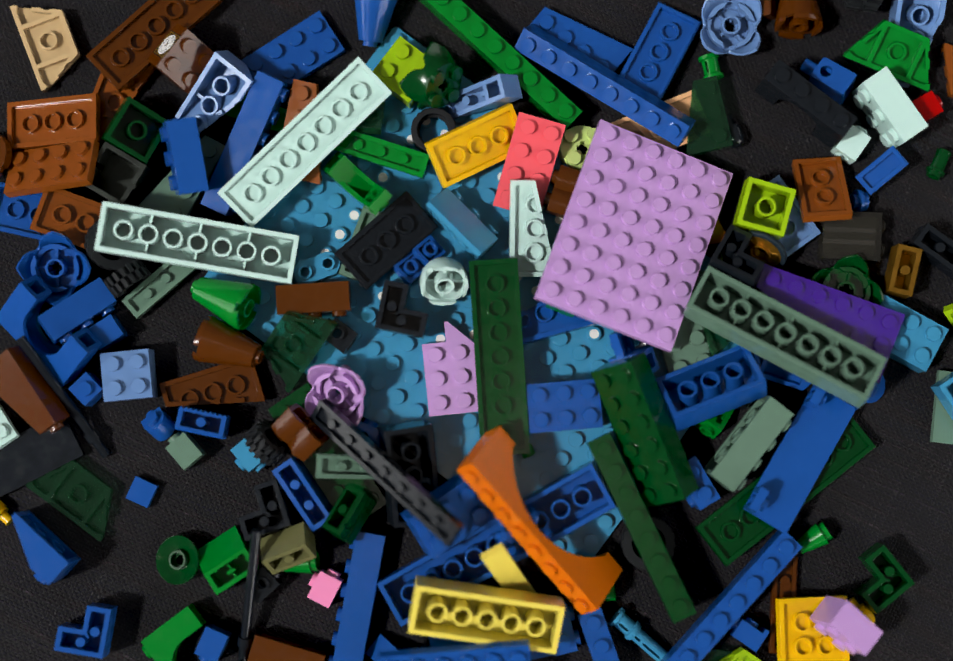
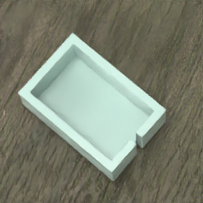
M887 66L865 80L851 92L854 104L858 108L863 109L867 115V122L872 128L877 129L881 142L887 148L891 146L897 148L928 127L926 121Z

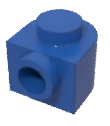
M160 407L148 411L146 418L141 421L144 429L157 441L168 439L175 430L172 418Z

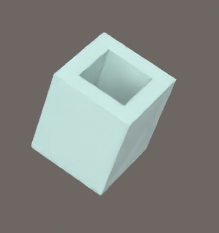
M852 125L846 135L834 145L830 152L837 157L841 156V160L851 165L857 160L871 140V137L867 135L868 132L861 126Z

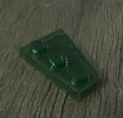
M717 75L694 80L691 89L689 117L696 120L688 134L686 154L693 156L732 147L733 141Z

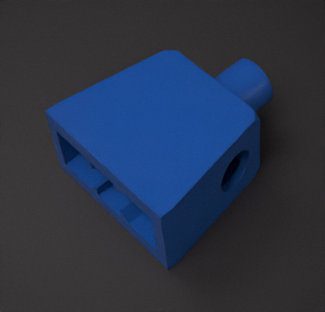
M823 57L819 64L806 58L799 69L810 76V83L840 105H842L852 91L857 74L826 57Z

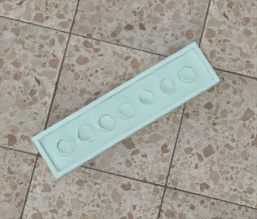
M357 57L217 193L250 227H253L392 92Z

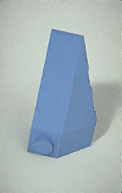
M891 0L889 22L930 38L931 44L938 26L941 25L944 19L947 0ZM896 79L901 87L909 88L910 84Z
M229 50L215 51L174 119L196 116L198 133L200 134L242 101L254 82L247 65Z

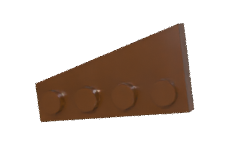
M221 364L159 384L166 407L266 401L256 365L252 368Z

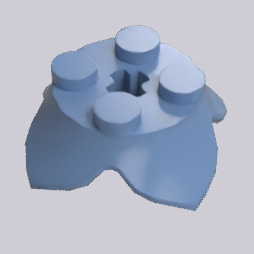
M705 0L701 10L703 28L700 32V39L704 48L717 55L732 54L745 56L756 52L761 43V35L757 31V26L761 21L763 13L761 1ZM725 23L728 26L730 23L734 25L733 32L725 29Z

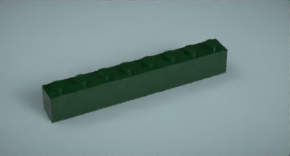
M610 432L587 442L586 444L671 621L676 623L695 614L694 606Z

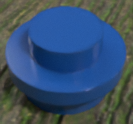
M860 189L854 190L849 196L852 211L854 213L866 211L869 207L868 193Z

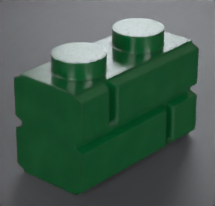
M347 484L322 527L333 536L352 545L377 502L365 492Z

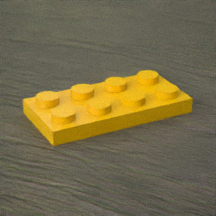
M507 103L424 143L439 182L444 189L506 159L517 120L513 104Z

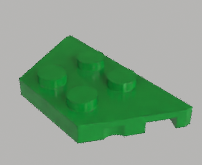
M882 20L843 54L844 57L877 71L887 66L896 79L925 91L930 89V84L928 83L930 38L892 22Z

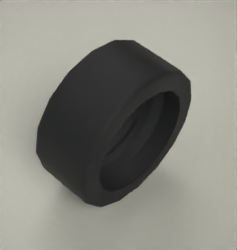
M424 109L417 114L412 122L411 133L413 142L423 153L428 154L424 146L425 142L420 136V127L425 120L429 118L441 119L447 125L448 132L456 128L454 119L444 109Z

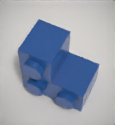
M97 602L87 605L84 625L65 622L58 626L54 651L101 659L109 655L118 606Z

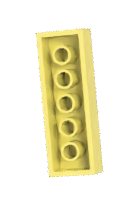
M416 575L407 621L408 633L474 643L529 639L530 651L556 654L565 605L562 596Z

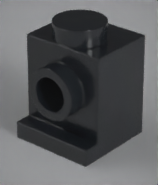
M336 317L333 320L328 318L320 328L323 331L321 337L343 354L347 353L360 336ZM340 329L342 331L340 338L333 336L334 330Z

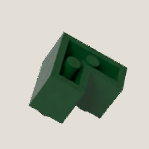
M876 542L858 557L873 577L854 592L873 613L878 614L915 584L884 544Z

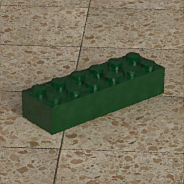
M645 352L606 363L591 372L645 507L684 500L695 492L699 487Z

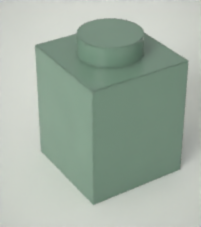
M177 432L168 440L170 444L165 447L183 470H188L206 455V452L189 432H183L182 434Z

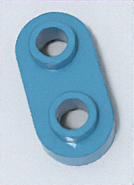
M332 252L321 253L297 263L294 267V278L300 284L316 283L336 275L340 270L341 262ZM325 260H331L332 266L330 268H325ZM304 268H308L310 271L306 277L301 275V271Z

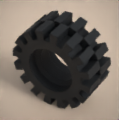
M134 259L119 268L118 271L112 273L111 276L106 278L104 284L114 298L117 299L140 285L151 275V272L141 259Z
M263 419L246 432L244 439L247 441L245 444L250 447L248 449L250 453L253 452L255 454L253 457L256 459L260 458L262 464L266 462L267 466H275L289 454L291 449L287 443L275 436L271 427L272 421Z

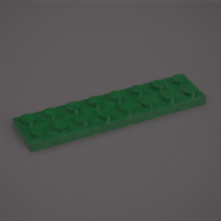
M518 258L469 261L480 438L485 432L501 426L516 443L513 447V454H529L530 444Z
M853 417L850 419L803 505L876 447ZM761 475L695 527L725 566L731 564L774 529V527L743 509Z

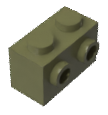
M304 522L261 538V562L273 575L317 558L315 535Z

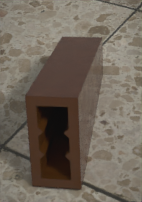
M20 345L8 348L0 354V397L39 434L47 431L54 433L64 427L62 422L70 417L69 413Z

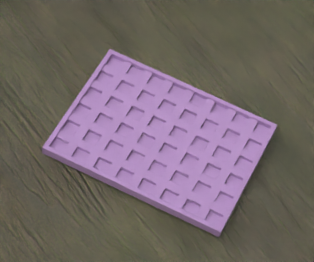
M600 119L533 299L666 352H671L684 317L683 312L691 297L733 173Z

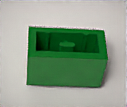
M237 525L198 549L200 555L199 565L216 595L247 576L250 546L245 541ZM258 561V568H259V567L262 566V564L260 563V561Z

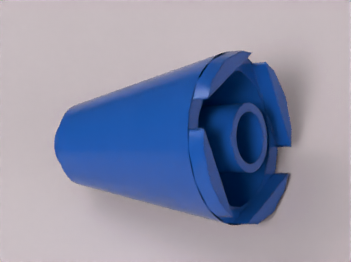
M355 0L358 39L363 41V46L377 47V43L383 42L397 0Z

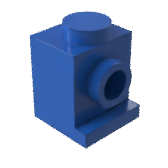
M746 617L745 620L739 618L728 633L757 652L769 631L762 626L758 630L759 624Z

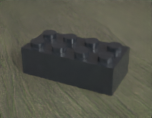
M426 420L379 426L380 448L428 493L438 488L433 424ZM384 488L388 522L394 528L408 526L400 514L406 508Z

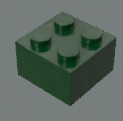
M128 96L123 100L101 139L141 163L147 164L161 140L159 128L163 127L162 123L168 120Z

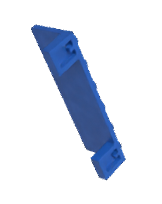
M812 385L743 509L780 532L787 533L856 408L831 393Z

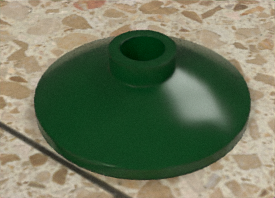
M172 536L163 541L156 554V567L160 576L166 582L174 585L187 583L198 571L200 555L197 546L191 539L185 536ZM181 556H183V564L180 561Z

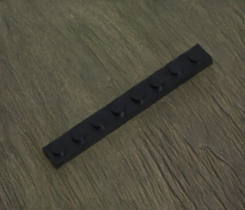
M326 398L320 399L310 419L447 547L453 545L464 525Z

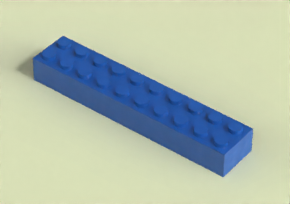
M591 461L522 499L525 508L535 509L539 514L536 526L551 542L616 507ZM496 516L436 559H432L427 554H424L379 579L377 585L401 627L408 623L416 575L479 584L493 576L482 561L480 554L498 544L495 540V534L502 532V527L498 524ZM516 539L513 541V546L505 547L515 562L529 556Z

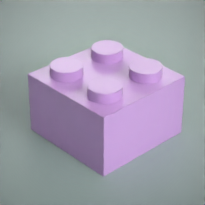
M828 595L825 596L809 617L815 623L814 628L824 636H830L833 639L831 643L842 652L846 650L852 655L858 653L866 656L883 634L874 623L848 600Z

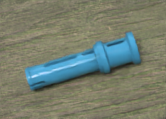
M623 607L618 609L608 622L610 626H615L624 634L626 640L634 641L655 661H660L668 653L641 629L642 626L639 621L635 622L625 613Z

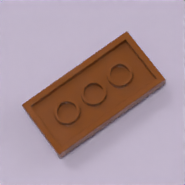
M97 93L7 103V141L10 142L12 151L29 150L89 139H96L98 142H101L100 95Z
M89 139L12 152V159L3 193L11 198L92 185L100 143L96 139Z

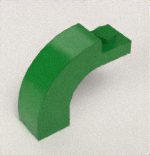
M337 152L322 168L329 177L372 214L376 215L388 205L392 195L367 177L342 153Z

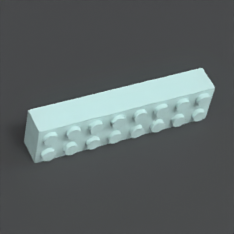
M103 201L94 250L106 254L291 285L299 235Z

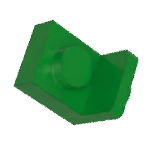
M735 409L695 424L694 427L699 429L703 435L714 439L724 429Z

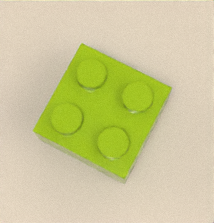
M399 36L372 71L392 92L391 95L409 108L416 101L411 100L405 95L399 82L409 72L424 68V53Z
M748 177L744 181L732 225L745 231L756 230L765 232L777 240L781 239L785 234L796 189Z

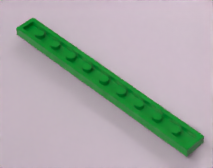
M246 96L224 115L237 119ZM281 107L278 110L280 112L279 119L270 129L278 133L283 130L287 109ZM354 130L333 149L334 151L422 179L425 177L430 161L429 155Z

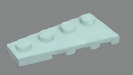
M510 179L509 258H518L519 277H541L550 255L551 247L536 182L534 179Z

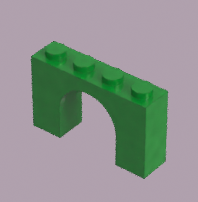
M192 603L141 641L143 644L142 650L148 658H153L154 661H178L177 654L181 643L207 622Z

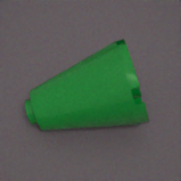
M200 277L192 283L190 289L192 298L237 330H245L251 324L257 313L253 311L255 303L260 305L261 301L260 287L251 283Z

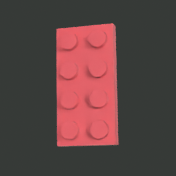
M523 112L518 113L493 206L509 210L510 179H534L541 207L543 206L566 125Z

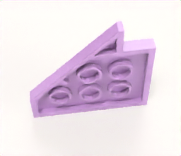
M444 321L446 342L422 344L429 417L478 412L474 342L448 321Z

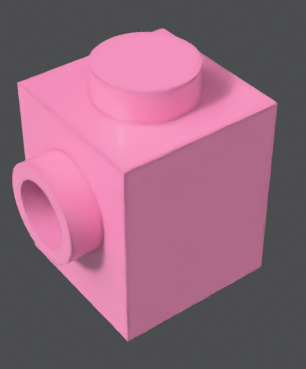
M329 567L327 570L322 569L319 574L315 572L308 584L312 588L307 598L329 608L344 579L340 578L341 573Z

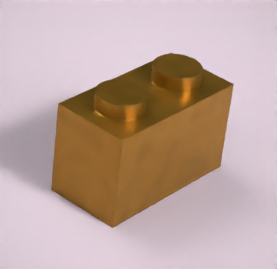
M903 244L891 247L882 286L883 294L903 299L912 297L923 249Z

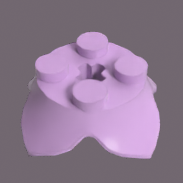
M319 364L310 367L307 379L312 385V389L305 399V410L311 416L320 399L326 398L357 426L364 413V396L366 395V388L362 379L348 365Z

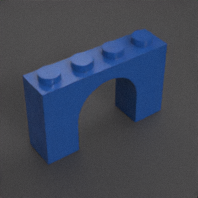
M37 275L21 281L0 310V324L15 340L25 335L63 387L79 376L102 346V343L85 327L70 335L63 346L54 345L45 336L37 321L40 309L52 291Z

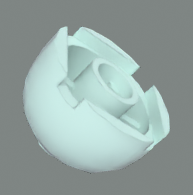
M437 257L429 261L422 269L420 275L421 294L423 297L425 295L429 302L434 305L446 306L456 303V299L461 296L464 297L469 288L466 270L461 263L450 257Z

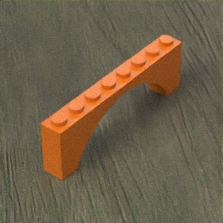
M501 426L485 432L456 470L581 615L598 610L623 569L608 552L595 557H583L569 553L551 542L532 521L520 497L513 465V447L516 443Z

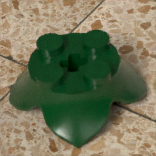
M431 41L424 53V68L409 72L399 82L405 95L411 100L419 102L417 104L419 110L431 107L441 108L449 102H456L460 95L459 87L463 69L457 66L456 60L451 57L445 47Z
M858 254L841 258L833 267L823 268L811 278V281L836 290L847 285V289L851 291L850 295L877 305H881L884 301L881 287L869 278L868 265Z

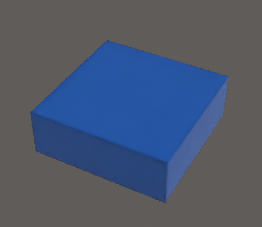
M135 476L126 499L149 508L159 485Z

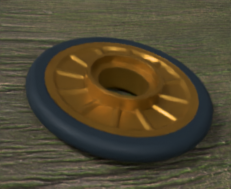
M747 231L753 234L745 254L776 268H780L785 264L787 260L786 250L776 238L761 231Z

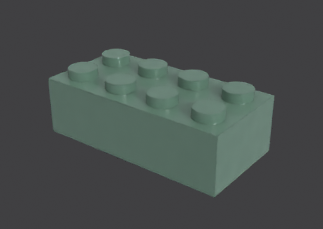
M771 396L755 400L703 469L707 476L726 490L735 492L737 489L739 491L747 482L745 477L751 470L755 471L761 464V457L765 451L769 452L777 443L775 438L781 431L785 432L792 423L790 419L794 414Z

